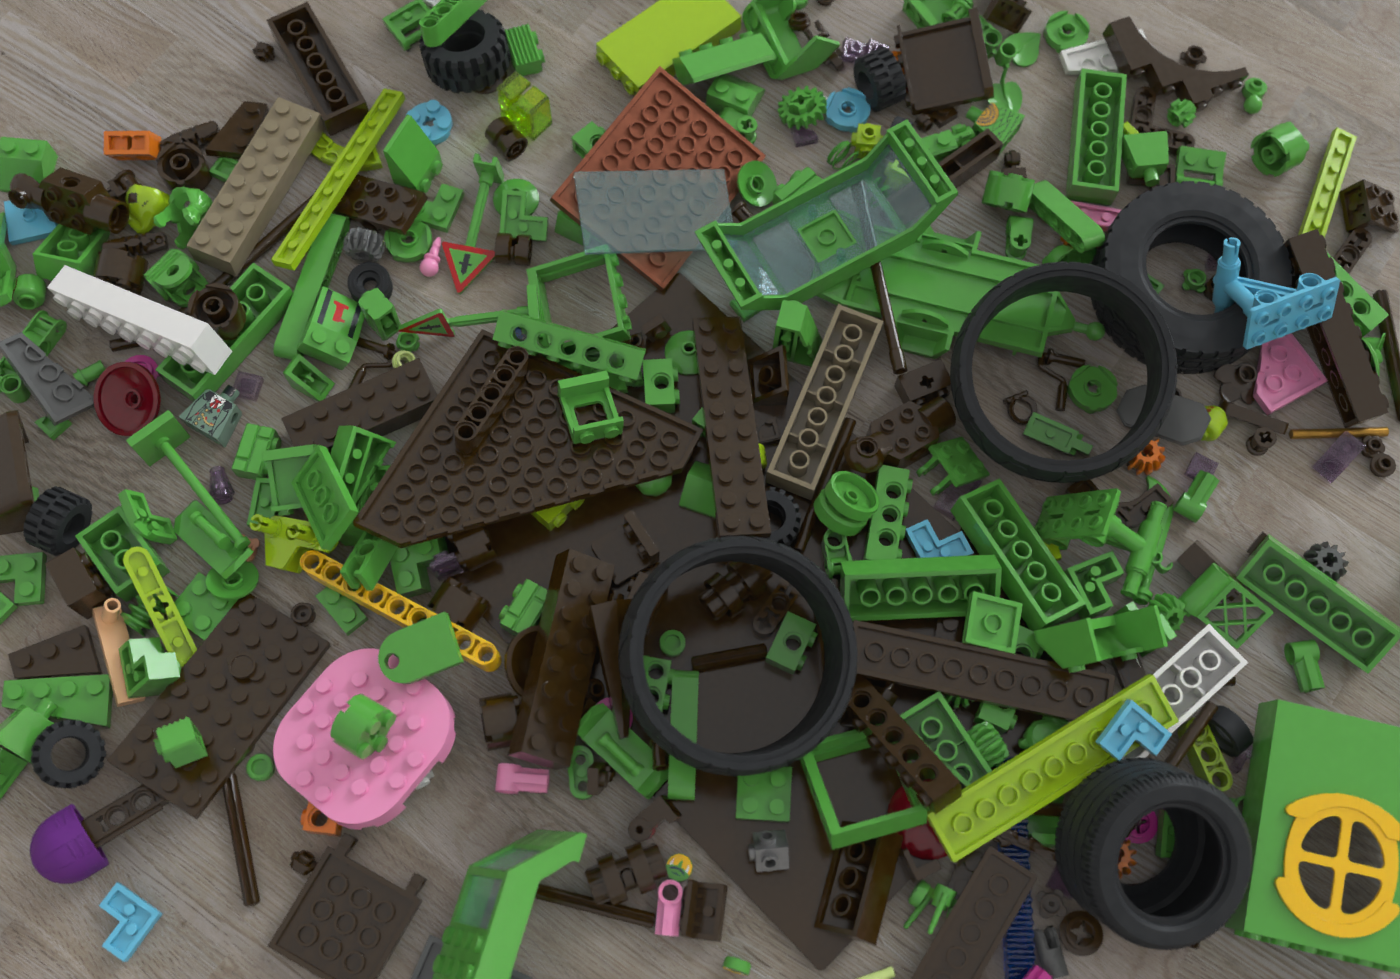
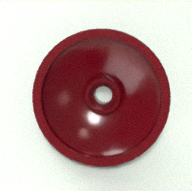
M118 362L102 372L94 389V407L99 420L108 430L117 435L132 436L157 418L160 410L161 395L157 381L148 369L134 362Z
M926 779V780H924V782H931V781H933V779ZM903 786L891 798L887 815L912 808ZM928 819L926 824L895 832L903 836L901 850L907 848L912 857L921 860H938L948 856Z

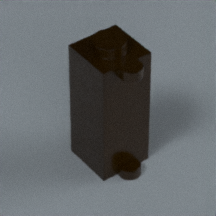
M1198 540L1177 559L1196 579L1212 563H1215L1240 585L1243 584L1236 579V575ZM1233 588L1226 595V600L1229 599L1232 602L1240 592Z

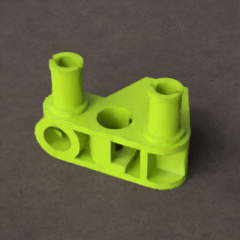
M255 514L251 518V520L258 522V524L250 522V528L264 533L265 565L300 574L303 570L300 566V558L305 552L316 550L330 554L338 545L337 542L331 551L321 549L309 521L283 516L267 518L260 514Z

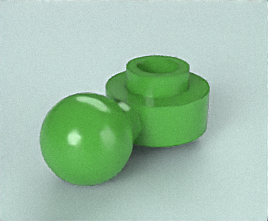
M1250 78L1242 88V94L1247 98L1244 101V110L1249 114H1256L1262 108L1263 103L1261 99L1267 91V85L1263 80Z

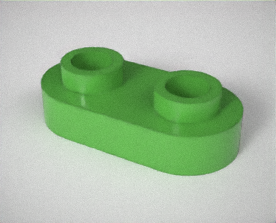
M582 745L574 747L571 764L568 767L569 787L576 799L588 800L593 795H587V790L580 791L578 787L582 782L587 783L588 767L594 763L592 751ZM579 756L586 758L585 763L582 765L576 763V759Z

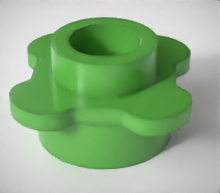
M1199 269L1185 270L1182 288L1184 290H1195L1197 293L1204 292L1206 274Z

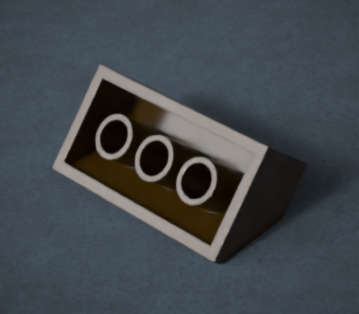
M842 820L841 827L852 825L857 822ZM894 832L834 850L814 925L815 928L872 945L877 944L903 836Z

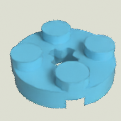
M842 88V91L837 93L834 91L826 100L827 113L825 114V120L827 124L841 131L856 132L858 123L865 124L869 118L870 104L868 105L866 102V96L853 88ZM847 107H850L851 112L846 113L842 110V108L846 109Z
M430 100L421 103L407 112L434 145L444 142L450 136V130L453 128L451 114L438 101ZM427 121H434L432 127L429 125L424 126Z

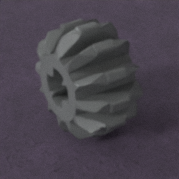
M351 228L343 242L345 254L352 256L353 260L378 262L382 254H384L385 241L383 236L368 228Z
M1328 541L1321 544L1315 543L1310 547V550L1304 552L1303 556L1306 561L1336 582L1347 572L1345 567L1348 566L1349 562L1342 559L1346 552L1339 553L1337 551L1338 545L1330 547Z

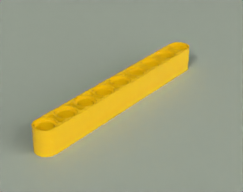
M309 550L300 558L301 568L313 580L403 628L417 623L421 618H430L437 615L379 583L376 584L373 591L366 590L363 585H361L359 590L353 591L341 574L337 579L332 580L336 573H340L343 564L316 550ZM319 562L316 568L311 569L314 563ZM383 595L381 601L374 603L377 596ZM405 606L402 613L395 614L399 607ZM451 622L459 648L463 642L471 641L467 649H460L463 660L486 672H493L501 666L502 657L491 642ZM486 653H493V657L489 661H482Z

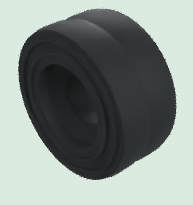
M366 262L359 264L350 272L347 285L354 301L358 302L365 292L371 291L364 288L365 283L371 280L377 282L375 288H378L385 295V298L390 299L393 292V283L388 271L382 265Z

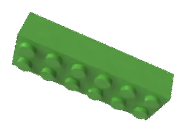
M1082 68L1074 88L1066 197L1069 200L1111 206L1119 192L1127 74Z
M252 263L230 287L245 309L246 322L236 339L224 340L232 353L216 375L206 371L200 373L190 364L182 365L169 355L155 369L164 382L193 402L207 389L216 392L286 314L293 295L291 288L255 263Z
M1000 478L959 497L950 511L980 555L996 556L1002 568L1001 587L1011 601L1023 603L1021 617L1030 630L1036 631L1053 627L1074 616L1086 604Z
M1270 534L1265 537L1236 572L1237 580L1367 674L1400 639L1399 626Z
M995 555L841 561L840 594L849 610L852 621L966 616L969 594L973 591L1000 598L1002 568Z

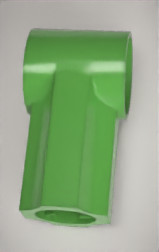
M1200 470L1188 490L1181 495L1175 504L1173 511L1196 523L1207 507L1206 503L1220 480L1214 475Z
M1310 639L1286 643L1284 646L1285 658L1289 665H1293L1300 692L1307 693L1325 688L1318 665L1320 650L1316 641Z

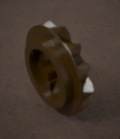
M1073 911L1064 916L1059 925V939L1062 941L1065 949L1075 956L1092 955L1100 948L1103 942V929L1100 922L1086 911ZM1080 925H1082L1083 932L1087 933L1091 938H1081L1080 942H1078L1077 935L1073 934L1070 930L1079 929Z

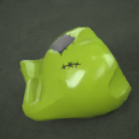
M137 184L129 187L126 193V202L130 212L127 224L138 234L150 232L155 226L153 218L169 206V194L156 188Z

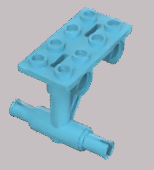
M1232 237L1224 240L1223 255L1218 259L1216 274L1213 278L1214 291L1212 302L1215 305L1214 313L1225 310L1235 302L1243 309V313L1247 316L1243 341L1245 349L1262 345L1263 343L1332 318L1340 280L1337 277L1325 281L1317 274L1306 273L1299 277L1297 289L1240 277L1241 261L1238 258L1241 242L1239 239Z

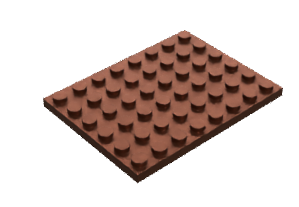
M659 66L549 201L603 245L607 244L613 253L616 252L620 259L657 289L663 291L700 243L695 235V231L715 220L717 221L739 192L737 177L741 167L750 161L762 162L766 155Z

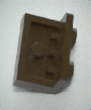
M688 879L687 886L683 890L684 913L680 916L679 920L681 936L690 939L721 942L727 885Z

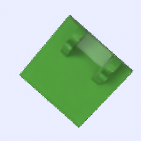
M962 436L929 446L928 450L933 457L916 471V474L920 477L922 474L926 475L940 463L947 471L948 476L931 489L930 493L932 496L936 493L939 495L951 484L959 487L987 478L990 475L982 461L979 460L970 448L969 443Z

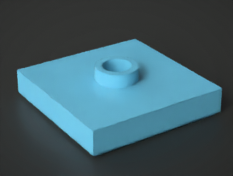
M10 200L4 201L8 239L12 246L45 239L58 225L55 222L49 221L43 210L20 209L14 206Z

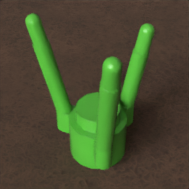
M937 883L935 889L930 887L927 895L903 925L904 928L908 929L929 901L933 899L931 904L937 908L927 930L928 934H932L942 910L947 911L946 918L948 917L957 901L955 899L957 892L940 883Z

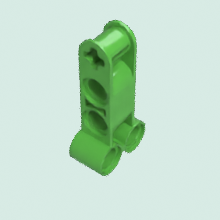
M41 310L35 314L22 333L48 356L64 335L67 324L66 321L62 319L57 320L49 316L48 312ZM3 356L0 360V393L3 392L14 403H23L29 399L31 393Z

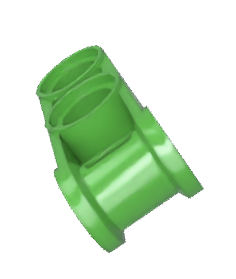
M956 0L953 3V7L942 14L943 23L949 22L951 19L953 21L969 17L968 9H971V7L964 0ZM979 15L988 55L993 50H997L1002 41V35L999 30L995 29Z

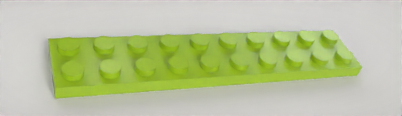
M1153 674L1144 676L963 788L962 797L936 815L930 809L927 812V819L950 861L955 863L1078 786L1092 772H1096L1097 769L1106 764L1117 761L1095 741L1127 699L1133 700L1166 729L1178 723L1179 720ZM1134 741L1124 756L1141 745Z

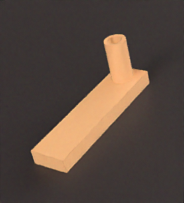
M109 598L104 602V606L93 608L92 613L116 705L121 707L145 701L146 697H127L118 649L130 638L126 623H124V619L120 615L122 613L120 601L116 598Z

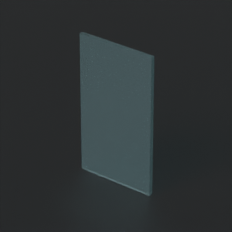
M724 169L574 172L573 178L575 181L585 255L705 251L695 235V231L715 220L718 223H733ZM729 242L732 249L737 248L736 242Z

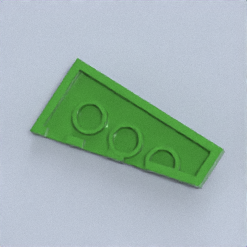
M109 674L4 681L2 707L6 709L16 710L23 704L35 710L41 700L46 698L58 706L51 714V717L81 720L84 723L107 728L111 727L113 689Z

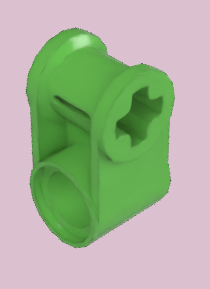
M723 107L719 116L742 136L744 134V137L753 144L756 141L755 131L757 129L755 118L738 112L731 107Z
M1009 215L1005 232V255L1007 257L1018 260L1025 258L1027 249L1031 244L1033 218Z
M828 529L821 542L827 578L832 579L833 576L840 575L841 561L853 560L849 552L846 536ZM835 537L839 540L840 545L832 546L828 543L827 539Z

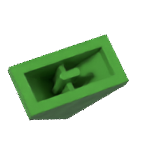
M299 353L295 355L283 372L292 388L317 402L324 400L335 385L332 380Z

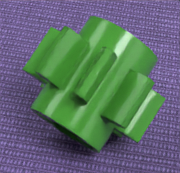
M1178 98L1170 104L1171 107L1167 109V119L1171 125L1176 127L1182 125L1186 128L1193 123L1192 119L1196 117V107L1191 101L1184 99L1181 102Z
M959 123L951 127V133L958 145V149L975 137V133L970 126L966 127V125Z

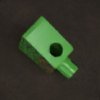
M990 102L984 111L972 105L965 117L974 122L972 129L975 137L989 128L1003 143L1000 151L1001 154L1019 131L1025 115L995 102Z

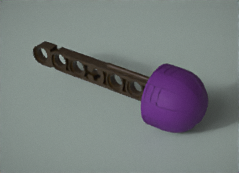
M254 745L253 748L250 750V752L247 754V756L253 752V750H254V748H255V745ZM141 785L85 819L77 808L70 804L45 819L36 829L30 843L32 864L42 877L51 882L72 884L82 881L109 865L101 846L163 810V806L170 802L144 785ZM142 796L150 797L151 801L147 808H136L137 799ZM117 811L124 812L125 819L118 825L110 823V817L113 813ZM100 821H104L106 826L109 828L108 831L105 830V828L101 825Z

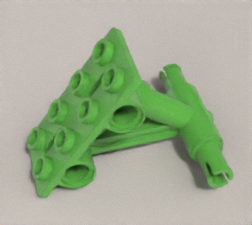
M1117 488L1047 497L1042 505L1038 522L1034 527L1043 542L1048 545L1052 543L1059 546L1058 549L1066 550L1071 539H1080L1094 547H1103L1104 544H1108L1130 552L1125 566L1127 576L1120 593L1129 598H1136L1141 581L1148 576L1152 561L1158 553L1157 546L1163 531L1161 522L1167 506L1162 502L1152 501L1146 520L1140 523L1136 533L1124 525L1121 519L1115 515L1121 491Z

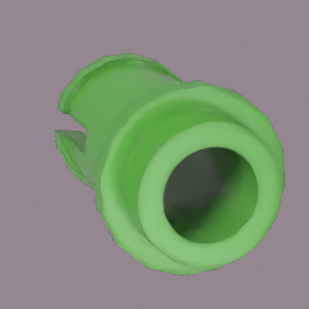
M98 360V362L82 370L76 369L77 372L73 376L82 385L87 387L89 386L88 383L99 378L106 368L101 360Z

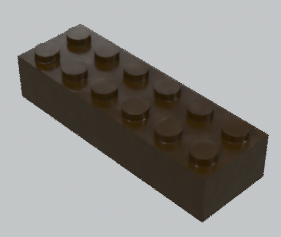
M305 2L267 19L266 21L276 43L316 112L320 113L323 125L329 136L361 123L369 112L367 103L309 3Z
M417 358L281 419L294 447L311 444L327 447L331 454L339 426H356L383 437L421 420L437 397V393L420 358Z

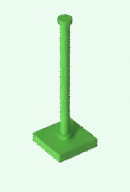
M169 410L126 439L128 444L149 467L166 455L235 542L234 547L241 551L250 545L251 541L248 537H243L174 450L191 436Z

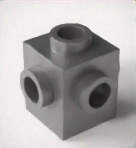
M766 830L752 833L753 844H748L749 860L755 861L756 872L789 869V848L785 830Z

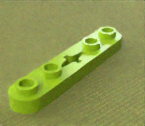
M132 547L123 556L124 566L167 652H175L177 661L181 667H184L197 651L195 643L150 553L143 547ZM153 594H157L162 603L167 601L168 606L165 607V613L168 619L165 620L159 611H153V607L156 606Z

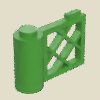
M1212 563L1178 598L1185 604L1184 609L1187 611V617L1192 615L1199 618L1206 625L1210 624L1236 649L1274 613L1271 608L1235 581L1224 569L1215 563ZM1235 588L1241 593L1242 602L1227 603L1226 595ZM1242 607L1243 619H1227V608ZM1246 607H1259L1264 612L1256 619H1247ZM1212 609H1223L1224 620L1212 621L1206 615ZM1228 625H1243V633L1237 639H1234L1228 634Z

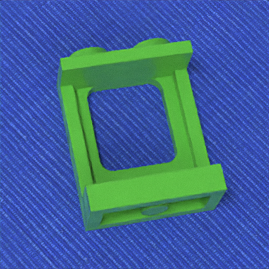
M607 371L558 380L557 395L573 444H586L595 439L613 438L622 434L624 419L623 416H618L609 389L610 378ZM596 403L603 406L607 420L579 426L574 412L575 408Z

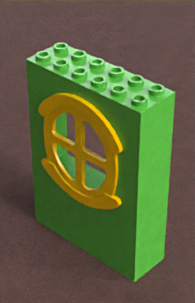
M1279 699L1259 703L1242 817L1246 822L1252 844V871L1250 872L1251 877L1249 878L1250 882L1248 883L1246 894L1243 895L1244 898L1241 900V904L1238 905V909L1232 914L1231 919L1229 918L1228 922L1225 923V927L1234 929V935L1400 974V727ZM1330 816H1336L1340 819V832L1335 857L1310 853L1302 849L1301 843L1306 833L1314 824ZM1357 821L1364 824L1375 836L1383 856V866L1381 868L1353 863L1348 859L1351 830L1354 822ZM1305 861L1322 865L1333 870L1334 875L1328 908L1323 909L1317 906L1307 895L1299 876L1298 865L1300 862ZM1351 872L1378 879L1380 881V889L1369 905L1353 914L1342 912L1341 903L1347 873Z

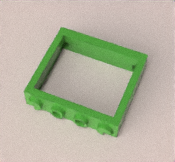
M606 244L526 269L529 285L536 284L537 293H540L542 320L552 323L545 282L606 264L618 327L594 335L619 342L631 339L629 330L632 329V324L625 312V308H628V303L625 295L621 292V287L624 284L621 274L617 273L616 266H619V259L616 252L612 253ZM543 333L544 339H539L541 345L548 347L551 345L552 339L548 334ZM572 341L563 343V349L567 353H574L576 350L575 343ZM590 347V348L587 349V351H589V350H594V349H597V348H595V347Z
M851 730L826 737L815 749L799 759L832 850L927 823V812L930 811V808H924L916 797L917 793L911 787L908 789L902 783L912 808L840 828L816 762L870 748L863 731L859 733L856 730Z

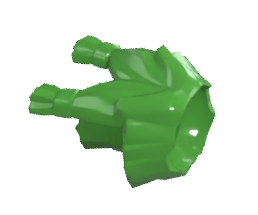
M184 186L172 190V193L169 195V206L153 218V223L159 228L165 227L167 222L177 224L179 235L174 242L182 250L187 248L186 245L213 203L211 198L200 189ZM190 201L188 207H185V203Z

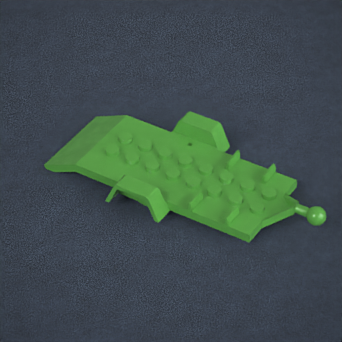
M837 210L863 251L866 252L859 219ZM873 225L877 245L898 235V232L895 230ZM929 226L912 245L881 261L901 348L904 352L932 359L938 358L950 350L953 336H958L964 320L987 292L1005 278L1014 276L1015 273L1039 264L977 250L982 233L980 231H976L966 239L936 233ZM814 266L810 281L821 276L816 266ZM870 267L816 295L837 306L840 304L858 312L882 318ZM1059 291L1043 292L1022 298L1000 311L986 325L976 343L980 342L1013 350L1012 355L1014 356L1017 352L1042 357L1047 336L1076 331L1086 334L1092 341H1098L1105 335V328L1100 322H1092L1090 324L1075 322L1076 319Z

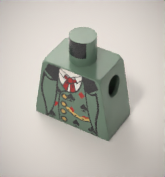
M227 385L220 395L207 389L179 418L191 429L225 448L242 416L241 410L234 404L240 392L230 385Z

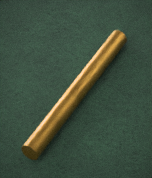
M1388 427L1291 429L1289 431L1290 439L1372 437L1374 435L1387 437L1389 435Z

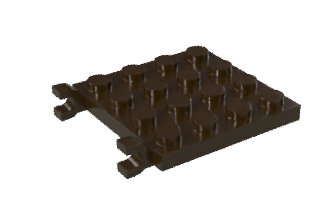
M344 833L336 849L327 847L267 947L321 979H378L423 901L416 897V895L423 888L427 879L414 873L404 890L347 857L348 853L352 851L358 842V839L347 833Z

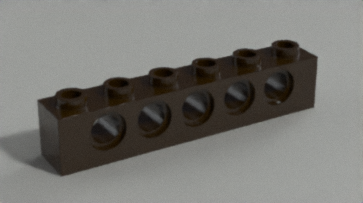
M856 676L849 703L843 715L847 714L851 718L850 721L855 730L859 733L863 731L870 747L874 751L879 750L886 765L891 770L893 768L896 769L905 787L908 789L911 787L917 793L916 797L924 808L929 807L935 815L962 797L961 782L869 681L865 677ZM915 760L913 763H908L907 761ZM926 779H933L931 782H924Z

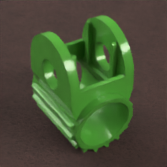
M170 249L144 274V278L166 302L170 300L179 307H188L191 295L196 290L200 291L206 288L205 285L209 284L199 272L197 263L178 249ZM195 287L191 294L185 295L190 288Z

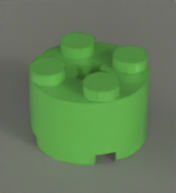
M1286 122L1257 135L1251 143V149H1254V155L1251 157L1254 165L1261 173L1277 177L1301 164L1310 146L1300 131L1295 128L1294 124Z
M990 170L982 204L1004 208L1009 211L1027 213L1035 180L1022 178L1018 174L1008 173V175H1003L1002 172Z
M363 694L355 695L347 702L350 705L345 712L340 710L332 724L330 735L331 738L335 739L334 743L358 758L365 759L375 751L381 752L388 742L386 736L396 720V715Z

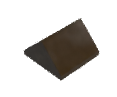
M781 345L747 360L753 406L787 405L789 382L786 346Z

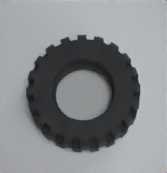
M478 9L440 46L428 47L424 44L422 35L420 38L419 47L427 75L435 85L440 86V88L446 91L472 93L473 90H484V87L494 85L495 80H500L509 67L510 51L504 27L497 18L488 12L485 14L483 10Z

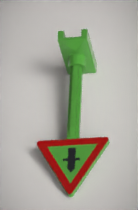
M474 154L473 164L479 176L478 183L480 186L466 244L442 242L458 294H462L495 259V251L476 248V242L489 188L492 187L493 183L501 184L504 180V173L498 157H493L492 163L483 162L480 154Z
M526 285L527 306H520L509 311L542 320L540 293H537V285ZM437 309L398 326V331L455 337L453 327L496 323L500 311L447 318L442 309ZM543 334L540 335L539 339H544Z

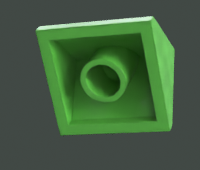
M695 461L687 474L679 506L716 519L710 466Z

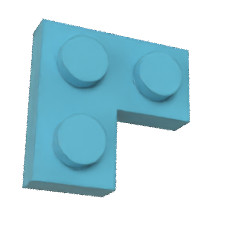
M928 519L905 530V535L917 558L972 556L974 553L962 531L939 541Z
M1127 699L1095 742L1117 760L1122 759L1134 741L1150 754L1157 756L1172 733L1133 700Z
M116 882L99 907L120 922L102 946L123 962H128L163 913L122 883Z

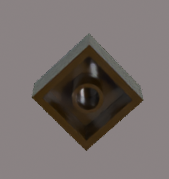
M73 547L45 563L67 606L87 620L93 617V608L104 606V602L112 598L111 595L114 594L106 580L103 582L100 576L101 572L86 552L80 553Z

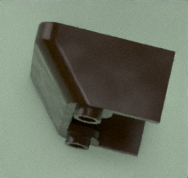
M18 410L7 411L0 415V535L24 531L23 527L26 516L34 503L25 443H29V439Z

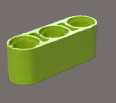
M1194 718L1179 726L1177 732L1179 740ZM1207 724L1186 755L1196 777L1216 786L1213 783L1212 777L1213 775L1217 776L1221 783L1220 787L1217 788L1224 792L1231 788L1233 778ZM1201 750L1208 754L1209 762L1202 759Z

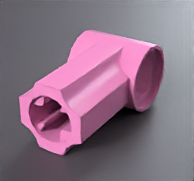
M500 763L497 767L495 792L505 794H518L519 792L547 794L550 771L548 769L522 768L521 765Z
M666 880L659 886L655 934L679 936L683 889L677 881ZM669 884L675 885L679 892L678 897L673 901H668L663 896V889Z

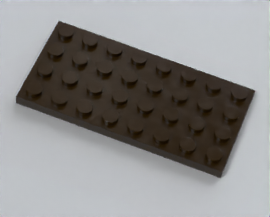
M250 593L239 598L181 669L180 678L166 687L107 761L197 820L330 648V643ZM248 653L254 657L256 670L252 676L246 679H237L231 675L228 664L234 655ZM185 717H188L200 732L208 756L175 768L171 762H165L162 754L159 755L154 743V739L158 738L156 730L157 728L162 729L163 725L168 726L169 723L173 724L174 721L179 722L180 719L184 720Z

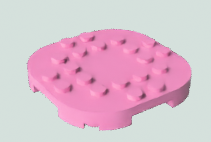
M374 648L349 652L331 663L284 716L277 729L273 745L274 762L282 778L337 824L355 830H362L364 827L374 825L379 827L397 817L406 808L403 805L405 800L438 761L443 764L452 749L456 736L454 731L455 714L446 697L426 679L411 684H401L388 679L379 666L378 655L380 649ZM392 655L388 660V665L391 669H394L399 664V658ZM358 694L369 697L396 715V720L386 736L388 742L381 752L375 751L365 759L358 758L334 743L335 739L331 738L330 735L332 724L339 711L345 712L350 706L347 702Z

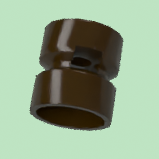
M505 116L495 119L485 131L486 139L497 148V151L507 161L518 158L527 148V138Z
M498 232L495 241V262L510 264L514 261L516 265L530 266L532 236L518 234L516 237H513L511 233Z

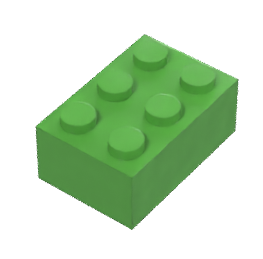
M120 505L75 535L112 590L125 602L138 595L123 563V556L128 549L136 546L145 548L150 553L161 577L171 572L150 542L132 528Z

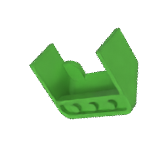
M752 0L743 11L742 18L747 31H752L753 35L761 33L776 55V59L763 62L772 79L784 80L815 70L840 46L839 41L815 35L803 48L801 47L793 29L788 25V19L796 10V0Z
M1157 605L1101 618H1086L1033 631L1036 643L1062 669L1068 668L1069 673L1085 670L1084 664L1121 656L1122 661L1138 658V652L1168 646Z

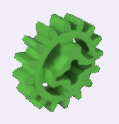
M798 86L795 92L789 90V95H783L782 101L778 102L779 117L783 124L787 123L788 128L796 125L797 130L801 126L808 129L811 123L816 126V120H823V114L827 113L826 97H824L822 91L818 92L816 87L809 90V86H805L804 90H801Z

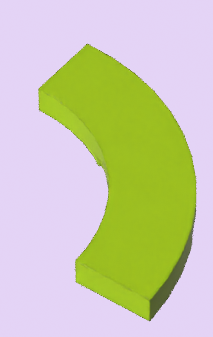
M323 132L311 154L321 162L332 167L345 147L334 143ZM376 146L359 171L383 168Z

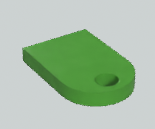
M442 612L393 632L383 641L378 655L379 666L383 674L391 681L401 684L415 683L464 663L447 612ZM396 654L399 657V664L396 668L391 669L388 665V660L392 655Z

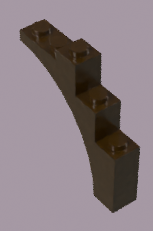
M1130 16L1110 22L1102 33L1120 74H1127V79H1137L1144 75L1149 87L1155 91L1156 96L1161 94L1167 96L1175 92L1181 102L1184 99L1191 101L1196 107V113L1204 110L1207 107V103L1212 98L1223 93L1224 90L1234 91L1243 85L1242 82L1249 76L1246 67L1231 71L1212 72L1194 69L1175 62L1149 44L1138 31Z

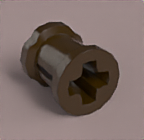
M1267 427L1259 428L1253 436L1247 439V451L1254 456L1264 455L1268 448H1271L1276 443L1275 432Z

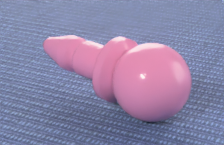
M440 237L433 241L429 253L424 255V260L420 263V271L426 277L435 276L439 270Z

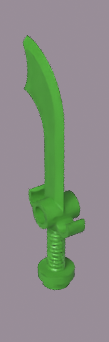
M1149 475L1146 477L1147 491L1158 483L1170 496L1167 489L1158 480ZM1173 505L1165 510L1161 522L1163 531L1157 546L1158 553L1152 561L1148 576L1141 581L1137 597L1132 599L1136 604L1147 605L1149 600H1152L1153 593L1149 591L1154 570L1156 569L1159 573L1165 574L1173 567V562L1167 568L1161 565L1163 560L1162 552L1173 517Z

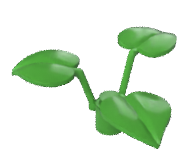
M1023 32L1010 35L997 51L993 50L987 55L988 59L994 57L996 64L1003 67L1000 84H993L994 98L987 99L988 104L995 102L1016 112L1019 111L1023 98L1022 91L1015 82L1005 83L1006 73L1012 61L1020 67H1028L1034 64L1039 55L1040 33Z

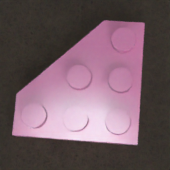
M1290 333L1261 345L1253 397L1268 416L1319 388L1328 380L1294 335Z

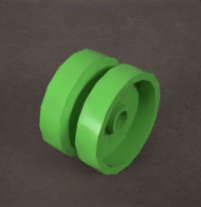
M838 471L831 476L825 488L816 497L813 505L816 515L829 529L845 536H855L877 511L880 500L873 486L864 478L848 471Z

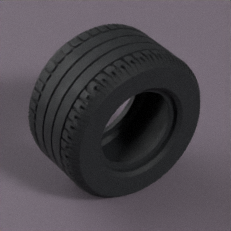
M1151 758L1117 760L1100 767L1096 772H1092L1086 779H1083V782H1080L1079 786L1072 792V795L1068 797L1069 800L1065 802L1066 805L1063 806L1064 810L1061 811V816H1059L1060 821L1057 823L1058 827H1056L1057 832L1055 833L1057 867L1061 879L1073 899L1085 911L1121 938L1149 949L1174 950L1190 947V945L1200 943L1201 940L1204 941L1211 934L1213 935L1216 931H1219L1220 927H1223L1229 918L1231 919L1232 914L1235 913L1238 905L1241 904V900L1244 898L1243 895L1246 894V889L1250 882L1249 878L1251 877L1250 872L1252 871L1251 866L1253 864L1252 844L1246 822L1231 799L1213 784L1169 763ZM1163 808L1172 822L1175 837L1173 852L1168 863L1156 876L1145 882L1136 884L1121 883L1118 874V859L1125 837L1140 819L1153 811Z

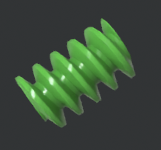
M167 587L170 595L179 597L175 592H173L170 588ZM153 594L156 603L153 611L165 613L163 603L157 594ZM136 595L135 599L138 606L129 603L128 608L131 614L122 612L120 615L124 619V623L145 637L146 635L142 628L151 630L153 627L149 622L151 618L140 596Z

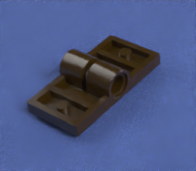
M357 174L332 213L349 217L350 220L359 222L365 229L368 228L371 231H376L377 234L384 229L406 235L428 197L422 191Z

